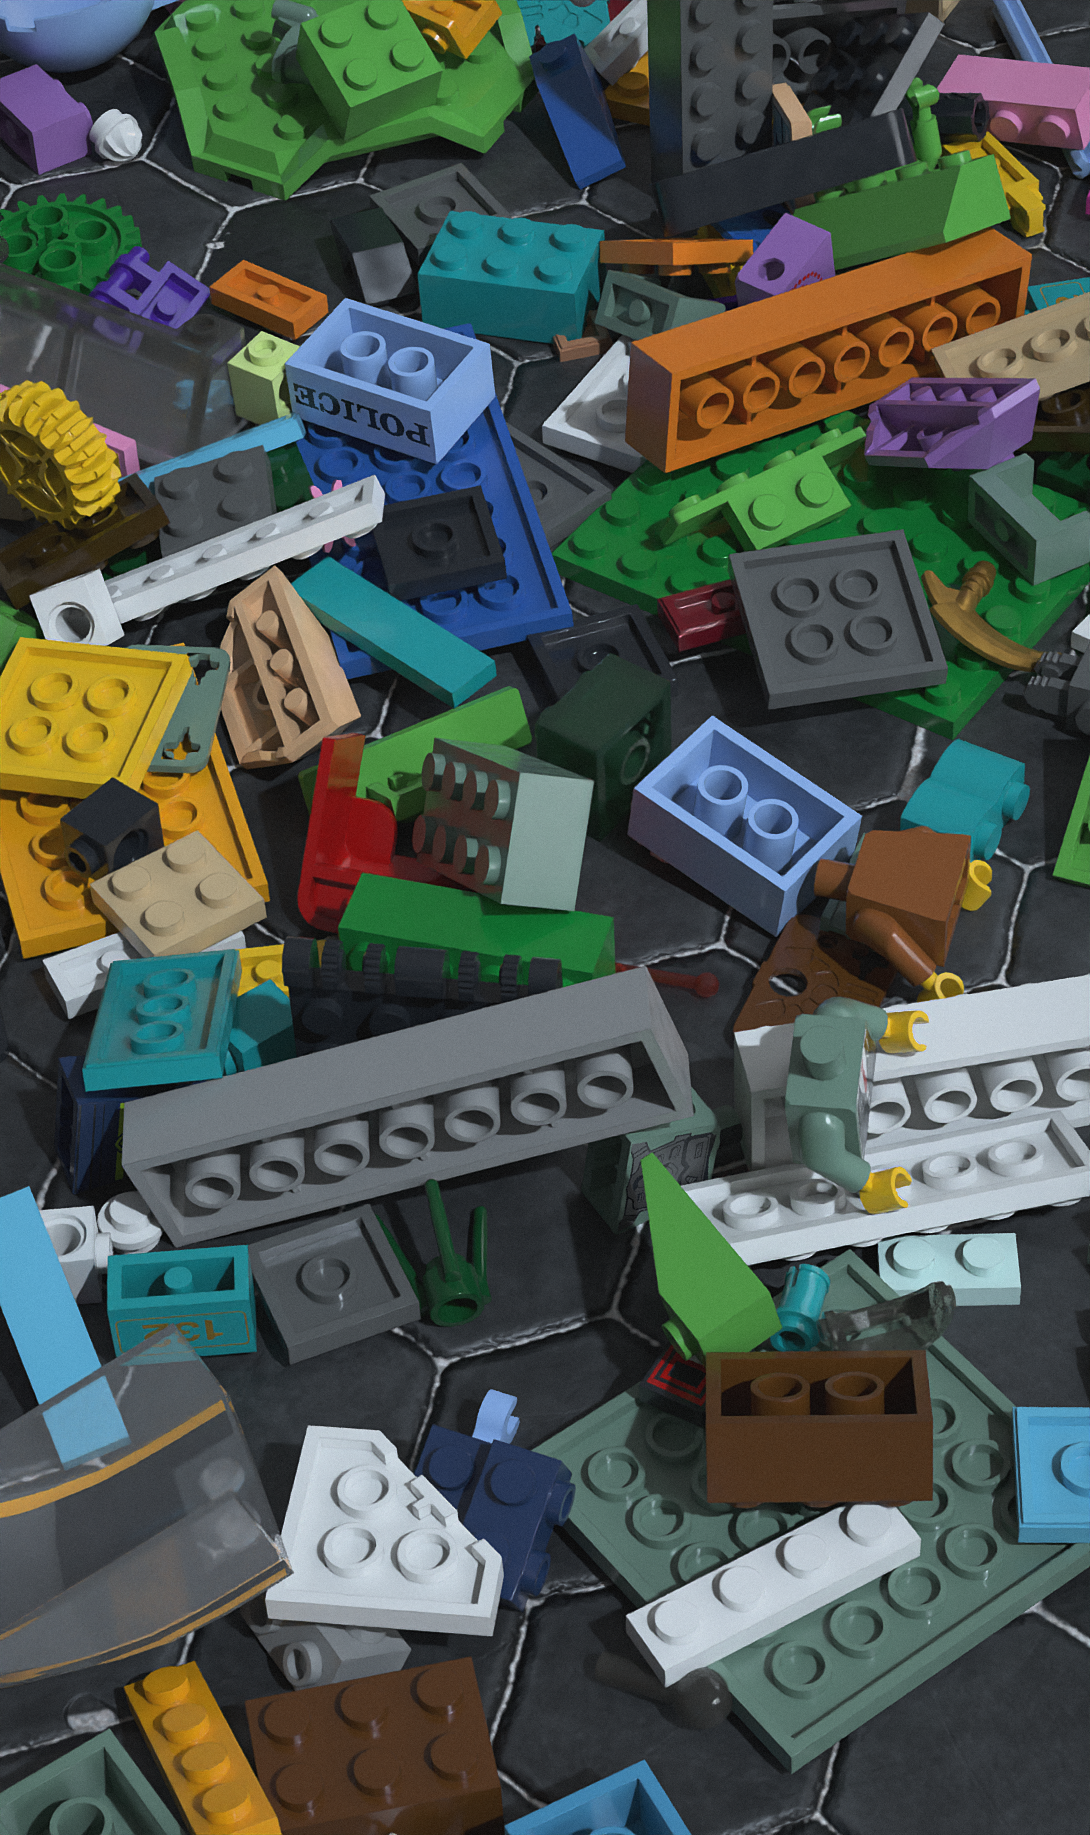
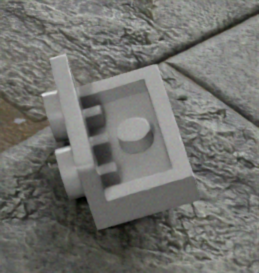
M269 1583L245 1597L240 1607L241 1616L295 1691L399 1671L411 1652V1648L399 1632L393 1628L268 1619L265 1597Z

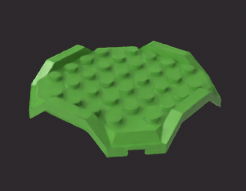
M185 0L151 35L154 52L159 51L178 107L194 172L225 182L228 181L231 174L252 180L253 191L285 201L324 163L437 136L485 154L504 133L503 121L512 111L521 113L539 92L529 58L532 55L522 13L516 0H496L502 14L467 59L448 51L440 54L431 49L443 69L435 104L345 141L315 90L304 84H282L275 82L272 78V61L281 42L279 38L272 36V28L276 19L272 18L271 12L275 0ZM358 0L289 1L312 7L317 12V15L320 16Z

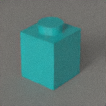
M269 979L237 997L223 1077L297 1058L290 999Z

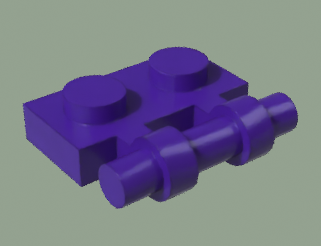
M135 246L128 254H122L114 261L110 267V277L107 281L99 282L89 293L88 305L83 310V317L92 325H100L105 317L114 316L121 321L114 336L159 366L210 297V288L170 261H167L160 272H157L147 265L150 260L148 252L140 246ZM135 288L142 295L137 300L126 293V290Z

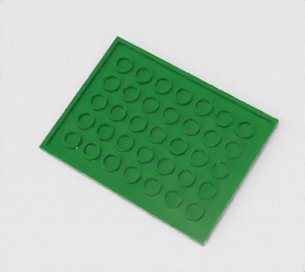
M845 411L668 473L662 472L649 460H646L641 467H638L611 494V500L598 507L552 552L558 573L565 578L629 605L637 604L641 610L658 616L657 599L729 580L730 577L727 570L729 554L745 552L725 517L668 545H664L659 534L671 517L668 512L675 505L693 495H699L701 500H705L717 494L716 489L726 480L737 474L745 472L749 478L764 472L763 467L770 460L786 451L792 450L798 456L810 450L809 446L814 440L833 429L839 428L841 433L844 434L861 426L866 434L871 420ZM866 438L851 457L829 468L851 504L847 512L778 546L783 547L903 529L929 609L933 605L926 594L921 579L925 571H933L946 587L959 590L966 572L974 567L977 562L988 561L996 569L994 584L990 592L985 597H982L975 611L1000 634L1030 649L1038 643L1090 582V562L1033 586L967 521L969 476L982 471V469L952 471L951 468L869 465L864 456ZM1033 483L1032 494L1060 521L1083 511L1090 513V505ZM930 612L948 666L946 683L851 698L945 738L954 740L1014 669L994 663L965 646L949 633ZM746 634L717 641L752 656Z

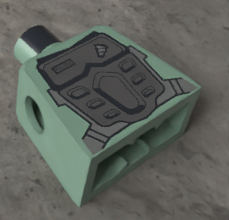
M691 1087L694 1116L588 1143L581 1192L615 1235L648 1221L641 1159L653 1152L680 1186L711 1180L717 1150L737 1144L742 1140V1124L733 1107L723 1105L710 1109Z

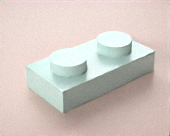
M1015 1233L890 1236L883 1238L877 1243L878 1276L911 1307L1020 1305L1021 1282Z

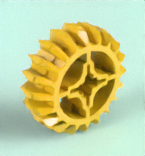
M25 380L21 384L14 385L9 390H4L0 393V480L8 488L7 494H13L20 501L21 509L33 511L39 522L48 521L53 523L59 521L64 528L71 531L76 528L77 522L83 517H90L98 511L102 512L111 503L115 502L114 497L121 491L118 480L122 476L120 469L113 463L117 456L105 443L107 435L98 431L93 424L94 417H87L80 410L77 400L70 402L67 400L63 390L60 388L51 390L49 385L43 381L33 383Z

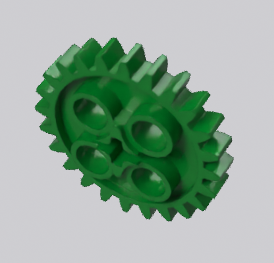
M60 193L55 202H48L43 195H40L37 198V205L29 206L23 201H18V211L15 213L1 209L0 302L5 300L6 311L9 312L24 305L26 316H31L38 308H45L47 316L53 317L57 308L65 307L70 315L75 314L76 305L83 303L87 306L89 293L99 282L107 281L110 277L109 270L114 261L120 255L128 254L133 247H142L139 227H134L133 216H123L122 208L119 205L107 209L104 198L93 202L91 205L87 204L86 194H81L74 202L67 201L65 193Z

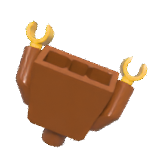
M918 826L901 831L872 830L864 836L856 864L820 859L815 875L814 896L846 902V934L851 940L864 943L886 959L911 986L921 985L924 989L918 994V1003L954 997L964 993L963 981L959 976L948 972L937 975L934 971L936 966L944 967L961 907L970 911L978 910L992 895L990 887L987 886L992 880V870L986 862L981 860H974L970 863V835L936 833L927 826Z

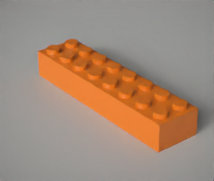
M987 227L947 243L901 254L631 342L625 442L662 472L668 473L874 402L912 377L941 378L936 369L931 349L1024 316L1032 254L992 227Z

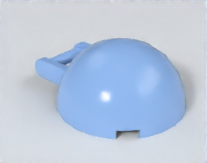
M0 0V51L19 64L28 67L37 64L47 72L68 73L93 68L109 61L126 48L139 35L152 10L178 0Z

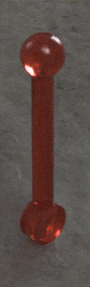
M615 962L616 973L639 968V966ZM647 968L653 982L695 989L702 997H712L719 990V980L710 972L701 973L697 977Z

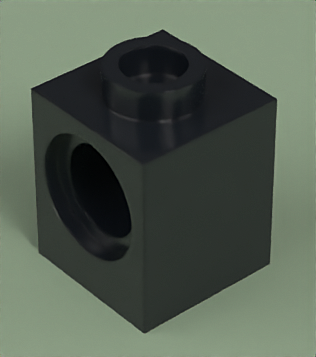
M113 777L60 819L65 846L64 857L68 865L79 876L84 878L90 877L95 881L165 847L158 803Z

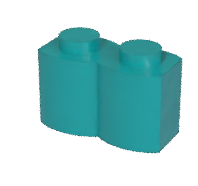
M956 739L944 751L934 767L930 778L926 779L916 789L900 817V831L918 826H927L936 833L970 835V863L981 858L989 860L998 847L1002 828L1010 819L1018 820L1026 808L1030 787L1024 784L1025 763Z

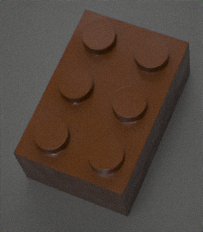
M926 1350L706 1352L707 1503H727L733 1507L752 1508L764 1502H801L810 1507H828L838 1502H876L884 1506L899 1507L910 1504L913 1501H933V1415Z
M471 1656L245 1701L258 1782L278 1818L282 1835H389L390 1833L397 1835H505L501 1785Z

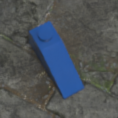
M575 33L560 41L550 42L540 51L530 55L529 58L537 87L579 189L581 190L625 168V160L601 78Z

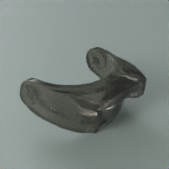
M943 1281L931 1282L915 1292L869 1307L841 1313H834L832 1309L822 1312V1318L816 1320L817 1331L822 1342L829 1341L832 1351L925 1350L940 1338L953 1320L956 1298L950 1284L946 1285ZM901 1321L904 1325L903 1328L847 1342L846 1336Z

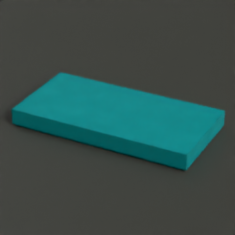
M227 949L118 960L110 963L82 1068L86 1092L222 1078L242 974L239 950Z

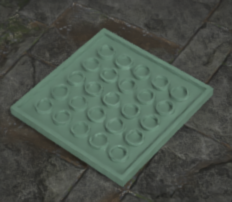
M851 1249L820 1267L830 1279V1288L825 1296L819 1318L823 1327L822 1337L819 1343L809 1351L926 1350L933 1415V1501H913L910 1504L897 1507L921 1538L919 1557L697 1671L704 1681L791 1774L1090 1567V1543H1018L1011 1427L1012 1407L1016 1406ZM782 1292L772 1298L775 1308L779 1306ZM770 1338L759 1344L754 1352H780L773 1347ZM640 1382L531 1450L563 1461L572 1473L570 1482L575 1484L576 1491L572 1509L562 1527L638 1609L848 1503L838 1502L828 1507H810L801 1502H764L752 1508H738L727 1503H707L706 1423L701 1428L640 1401Z

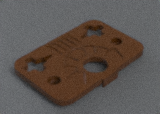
M805 914L794 916L787 922L767 962L763 961L752 982L751 993L733 1027V1040L734 1032L752 1030L764 1026L795 1023L797 1015H813L814 1010L824 1000L831 997L850 998L881 1008L898 971L881 956L880 962L887 965V968L876 966L872 969L871 973L866 974L864 980H859L861 976V961L853 957L855 955L867 956L870 952V948L867 945L847 939L845 935L830 930L829 932L820 930V918ZM780 974H791L801 978L806 985V989L797 996H782L770 987L769 982L773 977Z

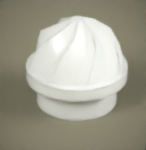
M117 109L109 110L101 115L90 130L89 138L95 144V151L104 159L125 163L132 160L142 147L141 139L143 135L137 120L132 115L122 114Z

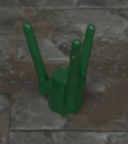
M428 1179L425 1183V1190L439 1256L433 1258L427 1264L422 1282L381 1218L377 1214L375 1216L419 1301L420 1317L430 1315L433 1322L440 1326H460L480 1316L484 1310V1305L492 1301L487 1283V1210L483 1206H478L474 1210L472 1264L466 1262L462 1255L456 1254L454 1251L438 1182L435 1179Z

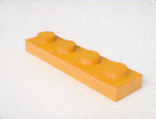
M195 1661L181 1666L159 1668L147 1675L145 1679L124 1686L130 1712L190 1835H282L278 1818Z

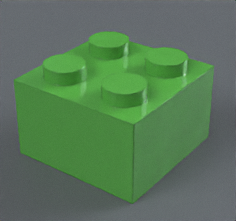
M358 0L300 24L295 58L344 141L436 103L443 69L401 0Z

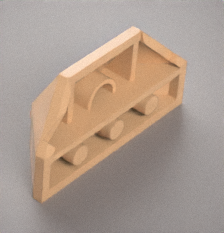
M274 565L229 601L226 618L230 623L221 642L220 649L225 650L229 654L230 671L221 712L240 765L248 770L293 763L321 748L323 737L339 735L361 717L345 672L339 664L331 637L282 571Z

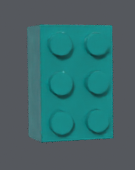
M449 211L418 272L422 322L442 329L471 323L475 334L553 344V336H556V334L564 335L567 341L581 339L587 327V315L589 311L595 310L602 295L607 275L606 263H600V241H605L604 230L583 228L576 224L559 225L535 222L526 218L512 219L480 215L472 211Z

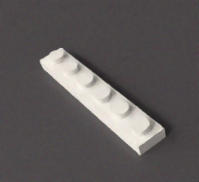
M372 475L108 579L104 582L120 624L132 619L136 621L148 620L159 614L165 606L186 598L189 601L202 599L211 594L217 586L234 579H253L263 574L270 565L291 557L294 559L307 558L318 552L324 544L344 536L351 539L361 537L373 530L378 523L382 522L385 493L376 475ZM71 607L69 622L72 628L79 634L88 635L90 621L87 615L82 610Z

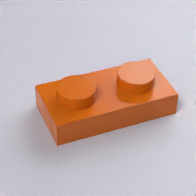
M242 260L209 287L211 304L293 340H296L329 313L327 295L246 260Z

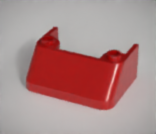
M358 733L328 736L322 739L297 897L299 910L311 926L338 934V926L362 872L478 893L416 862V858L395 854L398 825L392 811L385 804L377 800L356 796L366 736Z

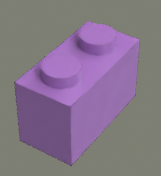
M37 64L0 78V137L38 175L92 154L89 132L93 126L91 115L82 102L77 103L65 91L58 79L53 80Z

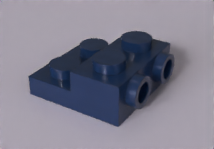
M432 1424L414 1475L417 1478L423 1475L457 1510L460 1523L478 1541L484 1538L500 1554L504 1578L498 1605L523 1613L529 1595L538 1596L546 1582L551 1556L545 1550L554 1525L563 1526L572 1509L576 1491L575 1484L570 1482L572 1473L561 1460L496 1439L492 1443Z

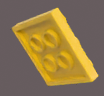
M20 637L0 676V789L86 799L113 777L138 792L192 674L188 655Z

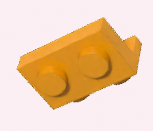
M401 0L432 50L440 54L448 51L464 59L469 57L502 14L496 0Z

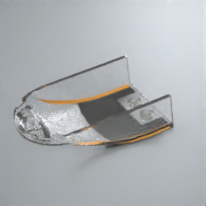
M174 1323L0 1429V1689L118 1661L176 1641L229 1614L294 1574L231 1397Z

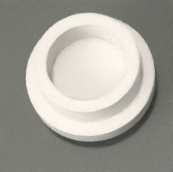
M138 1191L125 1192L112 1197L102 1206L98 1214L99 1233L110 1232L113 1250L122 1255L149 1252L158 1244L164 1232L159 1221Z

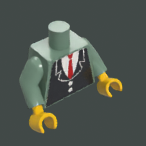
M831 997L824 1000L814 1010L813 1015L800 1014L795 1018L785 1095V1113L793 1163L804 1164L808 1169L851 1193L859 1191L861 1202L868 1213L875 1215L907 1208L908 1203L902 1200L896 1191L897 1188L911 1185L912 1179L906 1169L900 1166L872 1173L869 1162L864 1160L877 1054L876 1041L879 1040L882 1049L887 1053L924 1051L927 1046L918 1044L915 1041L912 1027L913 1024L929 1023V1018L926 1013L919 1010L886 1013L883 1008L854 999Z

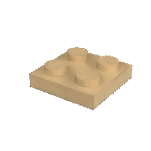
M198 830L89 884L93 903L143 958L198 953L267 918L264 898Z

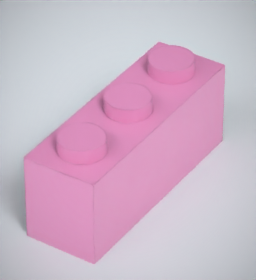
M958 54L937 87L939 93H982L983 99L988 101L990 119L986 132L991 133L998 141L1085 150L1090 141L1089 67Z

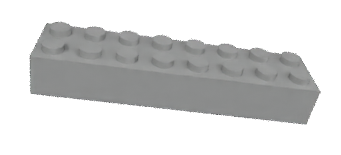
M643 966L124 1103L122 1167L177 1248L424 1185L428 1179L440 1181L692 1117L694 1115L688 1052L647 967Z

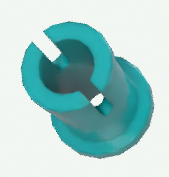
M800 1264L798 1268L799 1273L795 1266L790 1267L786 1272L785 1285L779 1306L776 1308L783 1329L770 1337L771 1344L780 1352L809 1351L821 1340L823 1327L819 1318L825 1296L829 1292L830 1279L822 1269L814 1265Z

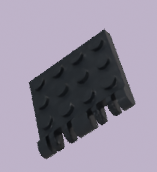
M287 936L282 953L284 986H288L297 1057L563 988L561 959L532 957L528 985H524L522 957L519 955L505 954L503 963L500 965L499 983L481 981L482 966L479 961V953L471 951L461 952L458 979H451L449 951L447 949L399 946L395 958L394 974H389L386 946L384 944L369 943L367 945L362 961V971L347 970L346 953L343 942L339 940L325 941L321 968L315 938Z

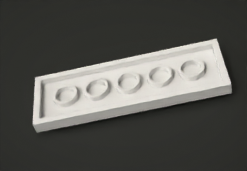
M1061 1110L866 1148L864 1160L869 1162L872 1173L901 1166L906 1169L912 1179L911 1185L896 1189L898 1196L908 1203L907 1208L875 1215L868 1213L864 1208L859 1191L851 1193L808 1169L804 1164L791 1163L681 1185L689 1197L747 1266L776 1259L803 1260L814 1255L816 1251L845 1245L867 1247L877 1244L885 1237L910 1232L936 1233L946 1229L950 1224L979 1218L1000 1220L1012 1216L1018 1210L1043 1205L1069 1206L1075 1204L1082 1197L1090 1196V1150Z

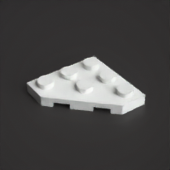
M308 1425L278 1545V1551L286 1573L271 1581L268 1585L265 1597L268 1619L493 1636L504 1578L500 1554L484 1538L478 1541L460 1523L457 1510L423 1475L417 1478L398 1458L397 1448L380 1430Z

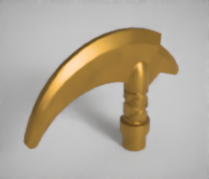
M988 561L977 562L964 575L962 586L959 590L946 587L931 570H927L922 574L921 579L924 589L933 605L929 611L949 633L965 646L994 663L1014 670L1036 672L1034 667L1037 661L1041 659L1043 652L1027 648L1008 639L987 624L975 611L982 597H985L993 587L996 576V569L993 564Z

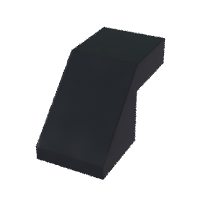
M382 207L330 220L344 272L353 271L361 303L377 308L415 299L418 292L404 243Z

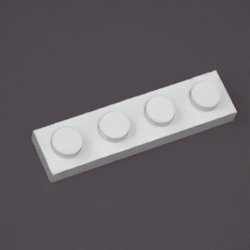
M848 1502L626 1615V1633L666 1688L919 1557L921 1538L897 1507L884 1506L876 1502Z

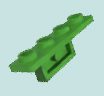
M861 426L844 434L841 433L839 428L833 429L814 440L809 446L810 450L798 456L792 450L776 456L763 467L764 472L749 478L743 472L731 477L716 489L717 494L705 500H701L699 495L688 497L668 512L671 518L660 532L659 537L664 545H668L725 517L745 552L776 548L844 515L851 507L850 502L829 468L851 457L867 436Z
M507 686L364 745L356 796L377 800L385 804L392 811L397 822H415L418 816L424 813L427 791L422 786V767L426 755L433 751L434 738L502 745L514 750L532 741L519 690ZM318 765L305 769L298 775L309 815L311 814Z

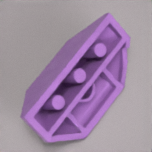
M912 377L869 405L868 416L871 422L866 432L864 456L868 464L874 466L951 468L952 471L989 469L994 465L1014 458L1013 452L1032 440L1040 387L1036 378Z

